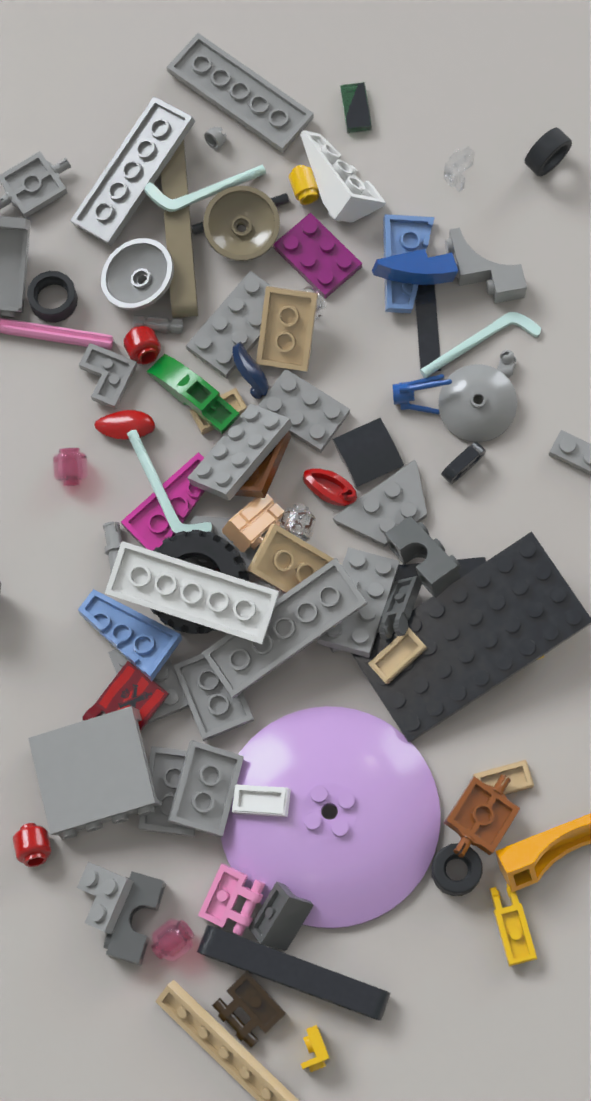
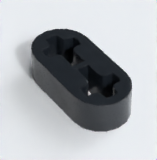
M475 441L443 470L441 476L450 484L455 483L484 456L486 450Z

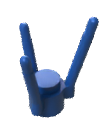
M440 374L410 382L393 384L394 405H401V410L410 409L440 414L439 409L410 404L409 401H415L414 391L449 385L452 383V380H441L445 376Z

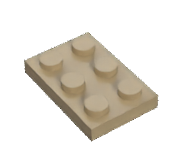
M266 286L256 359L257 364L308 371L318 293Z
M271 524L247 572L281 592L287 593L332 561L333 558L280 526Z

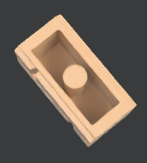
M268 494L265 498L255 497L226 523L222 533L230 541H233V544L241 552L247 551L250 547L255 550L260 546L264 538L263 536L267 533L271 524L282 526L280 520L285 515V511L277 503H274V500Z

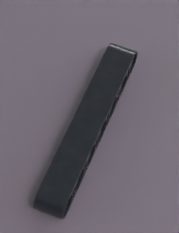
M206 925L197 953L379 1021L382 1020L391 994L383 989L210 925Z

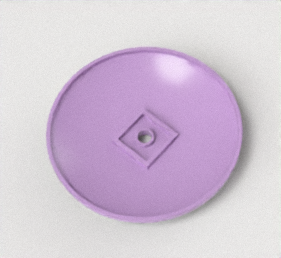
M315 707L296 711L270 723L250 739L240 751L239 755L244 756L237 785L287 787L291 789L288 817L234 814L232 812V800L224 833L221 837L223 849L230 866L248 875L244 886L251 889L255 879L265 883L261 893L263 895L260 902L261 905L265 902L275 883L280 882L285 884L294 896L312 902L313 908L302 925L316 928H344L366 923L389 912L409 896L420 883L429 868L438 843L440 832L439 796L435 781L424 758L411 742H408L405 736L395 727L380 718L359 710L344 707ZM324 806H335L338 811L337 816L331 820L325 819L321 814Z

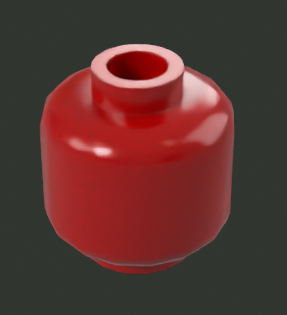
M136 326L124 338V347L130 359L137 361V364L147 365L154 362L161 351V344L150 327Z
M27 823L21 826L20 830L13 836L15 855L19 862L27 867H36L47 861L52 850L48 831L44 827L37 826L35 823Z

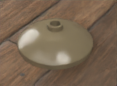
M250 186L229 187L219 192L209 202L203 219L204 233L210 246L221 256L234 261L253 260L264 255L274 245L280 229L279 213L274 202L261 190ZM240 225H244L246 227V230L244 232H239L237 230V227Z

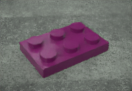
M311 213L273 245V248L324 299L362 268V262Z

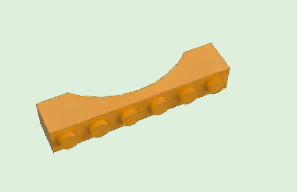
M591 813L496 850L495 853L500 871L510 890L514 892L539 882L543 874L557 860L582 846L591 844Z

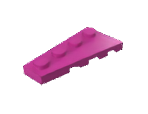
M199 452L162 484L181 523H184L205 492V490L191 485L187 478L204 459ZM154 492L121 521L122 526L148 550L153 551L156 547L159 548L163 544V540L176 535L171 530Z

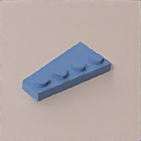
M385 214L383 218L384 258L421 249L426 250L435 217ZM385 279V312L411 313L418 285Z
M94 589L78 609L80 615L151 681H153L182 641L180 633Z

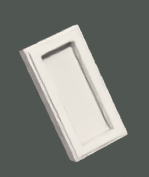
M235 784L232 812L245 815L288 817L291 789L287 787Z

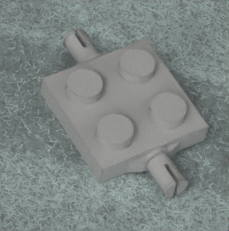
M39 151L0 175V184L5 190V195L0 197V209L12 203V205L19 209L23 217L27 218L67 194V189L59 177L60 173L71 168L67 158L53 166Z

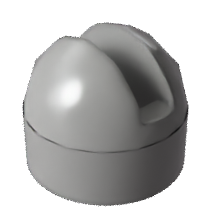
M213 127L204 134L207 144L213 149H218L226 141V133L222 134L221 131L223 129L220 127Z

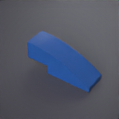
M421 249L376 259L372 273L375 276L395 282L430 285L453 282L458 273V268L452 253L428 258L426 250Z

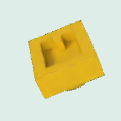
M317 1025L307 1028L308 1035L303 1037L309 1054L313 1052L316 1054L315 1058L301 1063L302 1069L309 1068L310 1073L326 1067L325 1061L330 1059Z

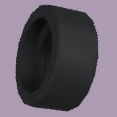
M559 128L550 129L531 147L525 157V164L537 176L546 175L569 152L572 140Z
M59 271L40 273L28 286L27 297L33 313L45 322L56 323L63 321L71 316L77 307L78 296L74 283L67 275ZM50 285H60L67 290L68 296L65 303L54 309L42 307L38 302L40 291Z

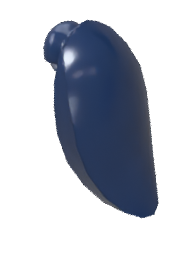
M240 341L232 348L234 362L243 378L252 386L250 394L255 399H260L263 395L266 396L268 392L267 378Z

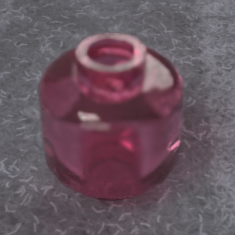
M80 448L59 449V453L53 456L54 478L58 481H63L64 486L79 485V480L85 479L88 476L86 454L80 452Z
M169 919L152 933L154 944L151 945V948L159 959L165 958L168 961L174 962L193 947L192 939L194 938V933L184 920Z

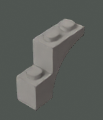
M460 228L450 229L449 239L445 240L447 253H452L458 268L456 277L459 286L486 281L488 295H493L494 303L525 298L527 285L521 264L504 265L489 261L472 250L465 241Z

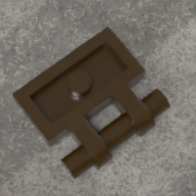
M247 971L226 990L234 999L228 1006L221 998L212 1005L219 1013L218 1017L221 1021H226L236 1031L235 1036L240 1041L244 1040L250 1048L259 1041L252 1033L257 1026L266 1034L286 1015L284 1010ZM239 1007L251 1018L246 1024L234 1013Z

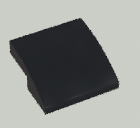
M377 418L332 439L355 487L404 466L398 450L381 418Z

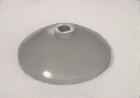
M139 238L128 241L113 251L105 262L101 274L102 290L108 300L121 309L138 310L148 307L159 300L169 288L174 273L173 259L169 251L161 243L153 239Z
M475 364L462 367L448 377V379L452 380V383L442 386L438 406L441 419L451 433L465 441L486 442L499 437L509 428L516 414L517 396L511 381L501 371L491 366ZM481 396L483 402L481 404L474 403V397Z

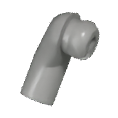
M505 350L500 354L501 359L497 370L501 371L507 378H510L515 369L516 357H514L512 351Z

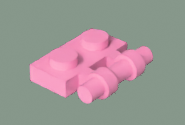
M223 863L220 865L198 916L222 928L231 919L236 922L232 932L242 936L246 926L249 927L253 920L251 915L256 904H260L263 898L261 893L265 883L255 879L252 888L249 889L244 886L248 875ZM239 895L247 898L241 912L234 910Z

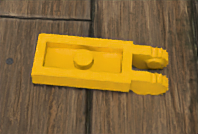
M506 884L507 895L512 906L502 908L497 888L493 887L489 888L508 966L511 967L537 960L522 903H519L516 891L512 892L508 884Z

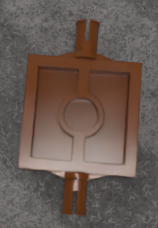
M501 774L494 786L487 785L474 776L444 821L446 826L454 830L461 837L460 842L453 850L455 854L459 853V857L465 856L470 845L478 847L489 856L493 854L519 812L520 808L509 801L503 793L511 782L509 777L505 779L506 775Z

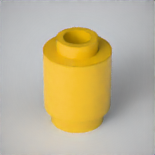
M305 165L294 167L288 178L296 200H299L302 205L315 202L319 198V190L312 168Z

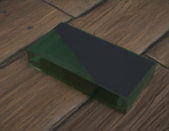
M365 82L340 85L347 133L372 130Z

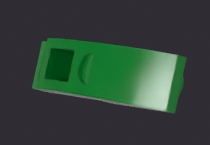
M163 354L147 370L148 375L184 406L187 404L220 434H223L240 417L239 412L221 398L220 393L214 387L174 358Z

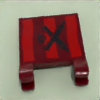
M127 661L96 703L85 712L82 719L85 721L101 716L103 712L107 714L132 706L140 711L142 721H139L138 724L141 732L169 696V693L156 682L151 681L131 662Z

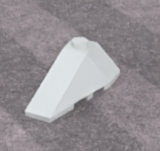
M304 130L301 132V138L322 202L332 219L338 222L353 223L384 207L386 202L369 181L363 183L355 175L358 170L353 165L349 166L340 160L341 154L321 134Z

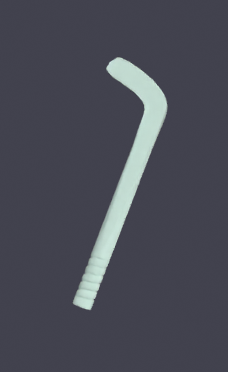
M260 165L176 199L168 198L150 182L146 185L144 192L159 207L166 211L174 212L218 194L226 188L238 186L246 181L253 180V178L265 175L266 170L263 165Z
M517 312L506 313L489 326L420 369V373L424 378H427L435 373V371H438L511 324L521 327L536 338L540 335L541 327L525 315Z
M137 430L128 432V438L132 443L171 530L175 534L181 531L189 532L192 530L211 532V522L183 524L179 521Z

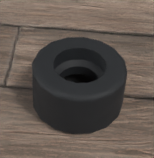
M452 843L443 847L435 855L431 866L435 885L443 893L451 896H463L470 893L480 882L483 873L482 861L474 849L469 847L464 857H459V853H454L453 850L458 843ZM460 859L465 862L468 867L467 876L458 881L451 879L446 873V866L449 861Z

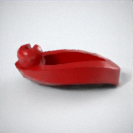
M137 410L118 411L98 419L94 424L100 433L119 440H130L127 433L131 430H137L139 437L142 438L152 433L155 429L152 417Z
M308 469L304 471L303 482L315 495L327 503L347 506L356 501V490L339 474L325 469Z

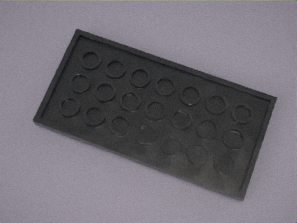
M531 531L451 584L438 597L435 598L433 596L412 610L411 616L407 620L408 627L425 644L427 649L388 685L368 663L398 637L395 632H393L390 639L385 640L382 639L378 632L369 658L351 654L407 741L412 742L591 625V617Z

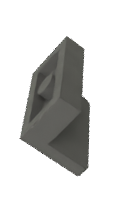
M276 882L251 923L249 930L260 944L286 951L313 908V904L309 900L294 896L285 884Z

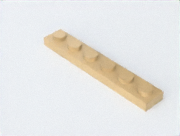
M172 980L166 986L155 1002L257 1101H299L175 980Z

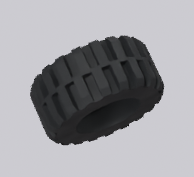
M192 530L189 532H178L171 538L167 537L162 541L163 544L159 548L156 547L153 550L183 561L191 557H203L212 561L220 573L245 581L249 580V574L245 567L246 564L238 550L224 538L209 531ZM151 609L160 618L161 622L180 632L205 634L216 630Z

